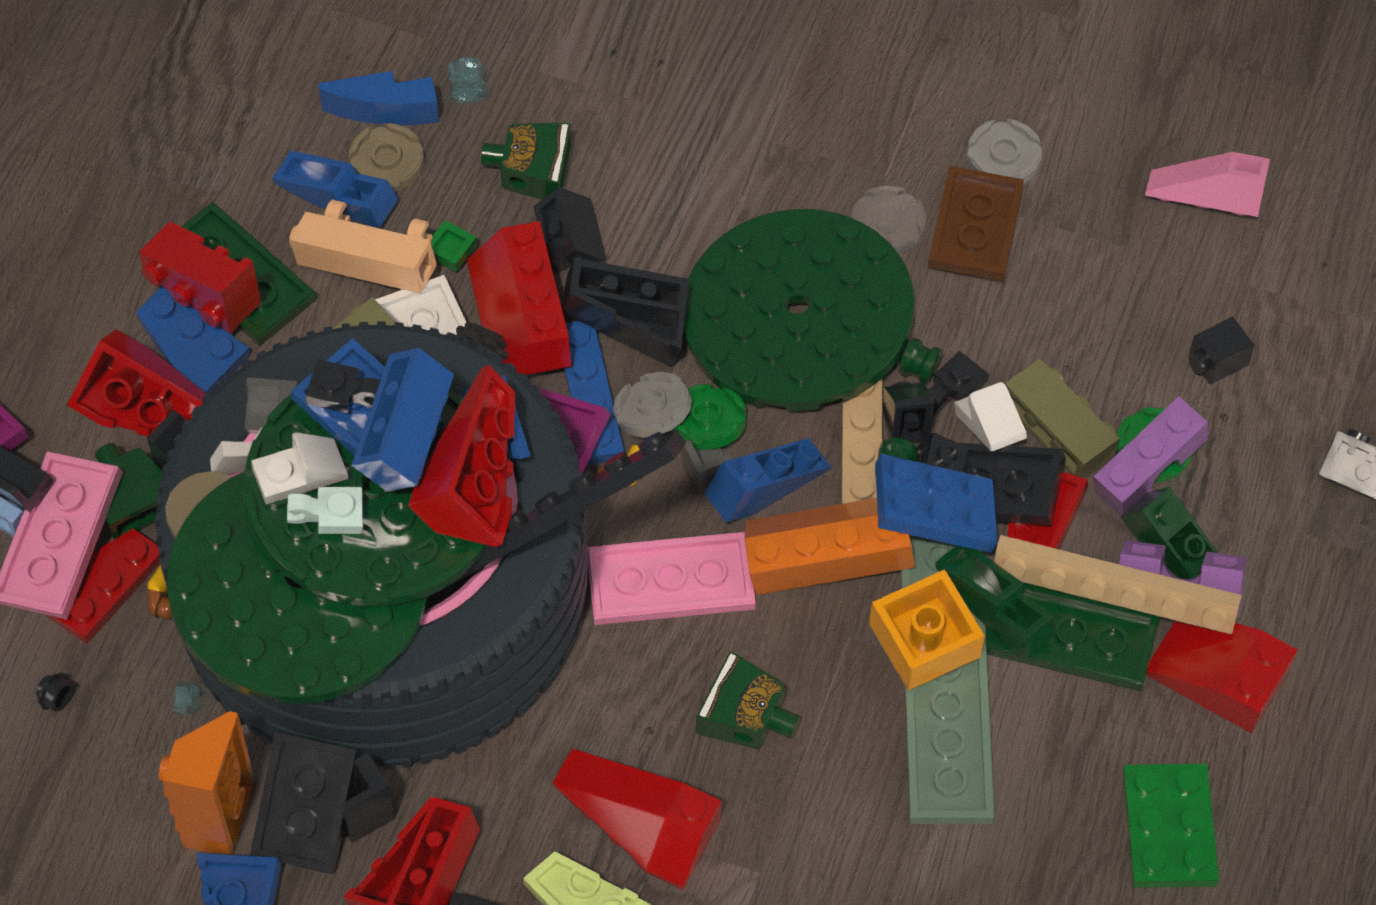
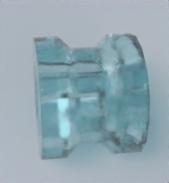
M466 57L454 60L448 65L447 76L451 82L449 86L450 96L454 101L467 104L477 102L485 97L487 87L486 82L482 79L484 68L480 60Z

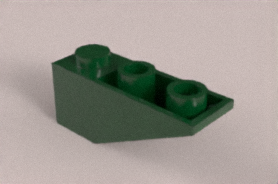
M1171 487L1146 493L1121 515V518L1139 542L1166 546L1165 565L1178 578L1190 579L1196 577L1201 573L1206 551L1218 553Z

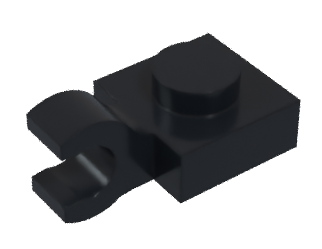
M958 351L934 374V385L929 389L935 402L933 414L937 415L952 399L959 401L969 397L972 392L978 391L987 383L989 373L961 351Z
M317 359L305 395L306 404L344 413L349 412L352 402L371 408L381 380L376 378H363L359 380V368Z

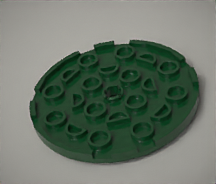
M790 209L752 218L735 226L713 242L698 259L688 277L683 330L693 359L708 379L720 389H722L721 387H726L739 394L743 402L758 407L768 404L786 407L787 411H806L819 409V404L835 401L840 398L843 402L863 393L881 380L901 357L910 338L909 333L914 318V293L909 272L896 249L877 231L860 221L842 214L815 209ZM789 303L791 305L807 303L808 306L807 310L803 313H792L788 310Z
M450 388L448 399L440 415L444 419L443 428L436 433L434 440L431 442L425 463L463 400L461 396ZM291 394L281 401L268 415L266 424L261 429L256 440L252 442L245 467L244 491L246 510L254 535L266 555L286 576L315 594L334 601L360 606H386L414 601L437 592L458 579L477 561L487 546L436 533L408 506L414 487L393 491L383 489L381 494L379 492H369L366 489L363 490L362 484L368 477L351 466L355 456L291 399ZM298 432L333 438L346 468L348 479L324 487H362V534H318V522L288 523V498L265 504L252 470L251 460L293 448V433ZM318 489L302 493L318 499Z
M245 471L233 476L208 493L194 507L177 533L168 562L167 589L171 615L184 645L197 662L200 661L213 672L219 681L248 696L250 693L263 697L274 698L278 703H315L350 694L379 678L383 674V670L400 654H404L420 627L428 596L396 605L360 606L327 599L304 587L293 588L286 582L288 576L270 560L254 535L246 510L244 491ZM370 479L365 480L362 484L363 490L383 493V488Z

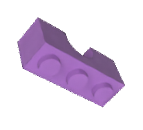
M1178 396L1094 476L1095 493L1121 516L1146 493L1152 491L1155 479L1169 464L1175 461L1178 465H1181L1208 440V422Z
M1125 540L1120 553L1119 565L1240 594L1242 596L1236 616L1238 617L1242 604L1247 557L1206 551L1201 573L1194 578L1181 579L1171 574L1165 565V545Z

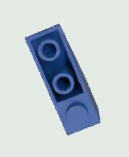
M807 438L723 462L704 494L727 523L758 513L830 470L831 466L819 452L818 448Z

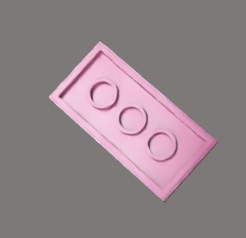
M47 452L40 470L47 473L53 479V482L31 513L26 510L23 512L0 571V604L68 619L123 471L118 466Z
M745 532L587 547L594 625L755 610L756 608L754 587L749 575Z

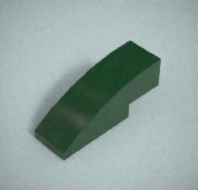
M956 545L935 562V567L939 572L945 569L968 609L995 636L1024 660L1052 638L1054 616L1023 594V582L978 550Z

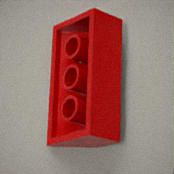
M540 221L502 227L467 259L481 326L504 337L502 340H505L508 345L504 350L509 353L508 358L504 359L503 363H511L516 367L519 374L527 375L571 367L569 336Z

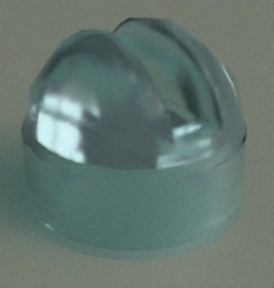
M177 681L173 714L191 715L197 712L202 707V704L191 702L192 697H203L201 688L190 682Z

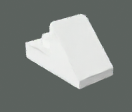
M1003 382L972 392L969 397L954 402L956 416L991 452L1027 438L1025 428L1009 391Z
M297 432L292 434L293 448L251 460L252 470L265 504L286 499L289 494H302L318 489V487H324L348 479V474L335 440L333 438Z

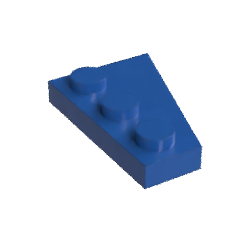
M163 286L136 311L138 321L160 353H163L169 364L206 394H212L215 391L214 386L219 381H226L228 379L227 374L233 369L237 370L251 356L248 346L221 327L217 326L215 328L210 326L203 320L197 310L190 305L184 307L173 298L170 291Z
M196 853L203 885L201 887L202 900L205 905H274L282 865L277 857Z

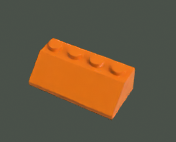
M877 498L745 521V546L749 575L756 595L916 568L911 536L878 528Z
M229 711L175 740L171 754L164 755L160 764L159 780L163 782L165 788L164 797L168 798L170 814L174 816L175 830L179 832L184 848L211 854L233 855L256 781L239 715L236 712Z

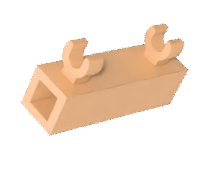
M331 200L326 207L324 216L305 212L299 224L291 230L289 244L292 247L297 265L420 294L437 266L431 246L433 236L432 234L425 233L429 222L414 218L409 225L407 235L350 222V216L342 214L347 206L346 203Z

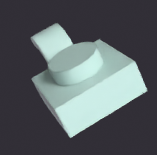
M318 487V499L306 494L288 495V523L318 522V534H362V487Z

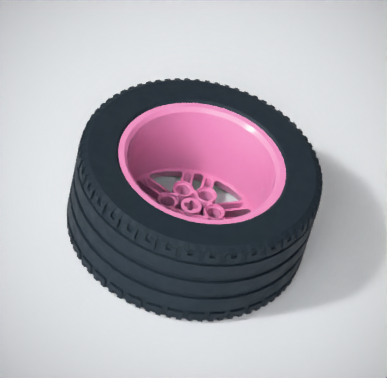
M377 321V325L359 322V326H350V323L341 324L342 328L332 329V326L324 327V331L318 333L312 330L306 332V336L299 339L296 335L289 338L288 343L282 345L279 342L273 345V349L267 353L264 350L257 353L256 359L253 361L246 360L238 371L233 369L227 374L228 379L226 381H219L214 386L215 391L212 394L207 393L202 398L203 403L200 407L196 406L191 412V420H185L182 425L181 434H177L174 440V449L169 450L167 463L162 470V481L159 482L156 538L162 573L167 586L168 562L175 538L168 529L165 511L171 491L180 481L196 473L210 472V459L221 441L252 442L257 435L246 432L244 427L248 400L246 391L247 378L297 381L298 385L314 371L317 359L328 360L352 338L383 366H386L389 354L420 348L454 374L450 389L456 394L470 389L480 370L486 365H490L501 377L506 376L508 385L515 391V408L531 457L522 459L507 458V460L513 462V476L506 479V496L512 498V514L521 509L527 514L536 509L535 503L548 493L556 490L560 495L569 490V484L581 475L577 455L558 413L552 411L551 403L546 397L544 398L541 395L539 388L536 385L530 386L527 376L523 373L519 374L516 367L511 363L507 365L503 363L502 357L498 354H489L488 349L482 345L479 347L473 346L472 341L469 339L459 340L456 339V334L447 332L444 335L439 333V329L431 327L430 330L422 329L421 325L413 324L412 327H406L401 322H395V325H386L385 321ZM240 473L228 474V475L231 476V477H233V476L238 475V474H240ZM586 510L478 569L474 575H468L455 582L443 599L444 601L440 603L426 602L420 627L404 654H400L385 668L379 678L350 694L331 700L303 704L278 703L274 698L263 697L250 693L248 696L219 681L213 672L200 661L197 662L185 645L184 647L198 675L217 702L220 701L226 712L238 713L241 725L246 723L251 733L254 735L258 734L269 744L273 743L275 731L282 730L360 748L359 757L369 753L376 766H384L385 770L393 769V766L403 765V768L411 767V763L419 761L423 765L429 763V760L434 758L439 760L445 759L448 753L455 751L456 754L464 752L465 747L470 745L475 747L481 744L482 738L487 736L490 739L496 735L497 730L500 728L505 729L511 725V719L514 716L517 718L522 716L525 709L537 701L538 693H544L547 690L550 681L554 680L558 674V665H564L567 654L571 651L574 638L579 630L587 592ZM297 583L294 585L296 588H303Z

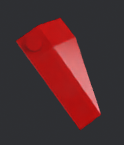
M115 329L99 341L67 406L101 426L110 428L117 426L134 430L136 434L149 437L172 410L178 412L185 420H191V412L196 406L200 407L203 403L202 398L206 393L151 349Z
M490 365L482 367L424 464V472L419 479L418 485L414 487L408 506L436 533L497 547L503 543L512 514V498L506 496V479L513 476V462L507 460L508 439L514 437L515 391Z
M573 748L553 781V786L582 814L598 824L608 834V838L614 844L620 845L635 859V863L645 873L683 891L721 821L722 801L685 783Z

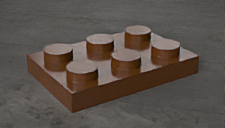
M949 166L928 268L1003 282L1024 180Z

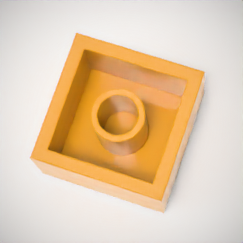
M945 569L872 602L869 625L908 691L981 658L985 635Z

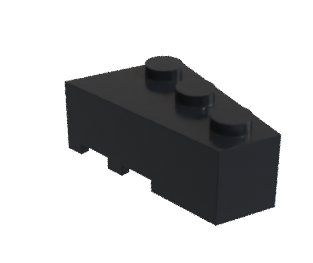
M574 258L566 276L562 312L672 368L682 346L689 279Z

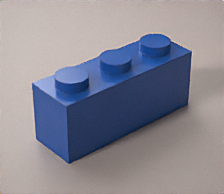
M420 348L389 354L351 466L386 491L417 486L424 472L425 460L431 442L435 438L436 427L443 406L448 399V391L454 374Z

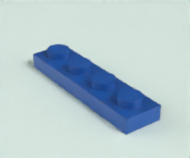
M581 321L565 323L569 336L571 367L563 369L569 395L571 398L604 407L610 413V417L586 466L605 463L615 455L624 452L617 419L613 412V401L596 329Z

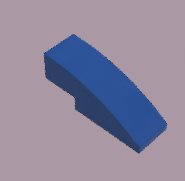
M388 71L318 83L322 111L342 118L382 125L385 123L397 125L439 123L437 99L432 77L395 83L393 72Z
M292 150L272 178L278 186L325 210L331 200L345 202L347 206L342 214L349 215L350 220L377 228L382 226L398 201L390 183L386 179L358 174L351 163Z

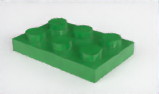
M1207 764L1124 765L1122 776L1132 888L1217 887L1219 874Z

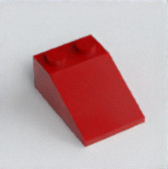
M1175 620L1151 658L1146 676L1252 734L1288 675L1298 649L1263 630L1238 623L1234 624L1232 634Z

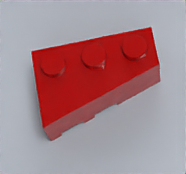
M169 221L138 252L143 276L152 285L157 287L162 285L169 290L173 298L182 306L187 307L190 305L210 326L215 328L220 326L231 334L261 303L253 261L244 257L240 262H237L227 257L230 254L228 249L219 245L215 250H212L202 245L204 242L203 237Z
M431 797L397 835L398 841L383 858L378 857L370 866L372 871L356 889L351 887L343 898L347 905H448L480 831L471 808Z

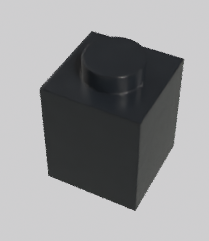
M1232 316L1193 337L1188 355L1189 361L1194 371L1202 374L1211 385L1248 366L1255 345Z

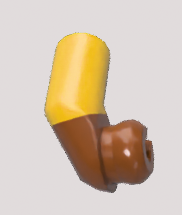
M160 565L147 583L148 610L155 618L162 617L165 620H169L172 618L167 598L168 589Z

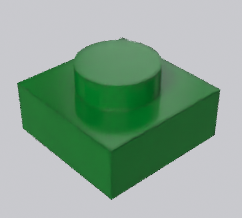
M444 220L433 234L431 241L436 262L457 272L477 247V237Z

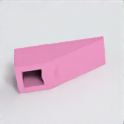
M1229 152L1153 169L1150 173L1145 196L1155 197L1162 201L1192 204L1203 209L1213 208L1228 211L1239 216L1249 215L1258 217L1270 159Z

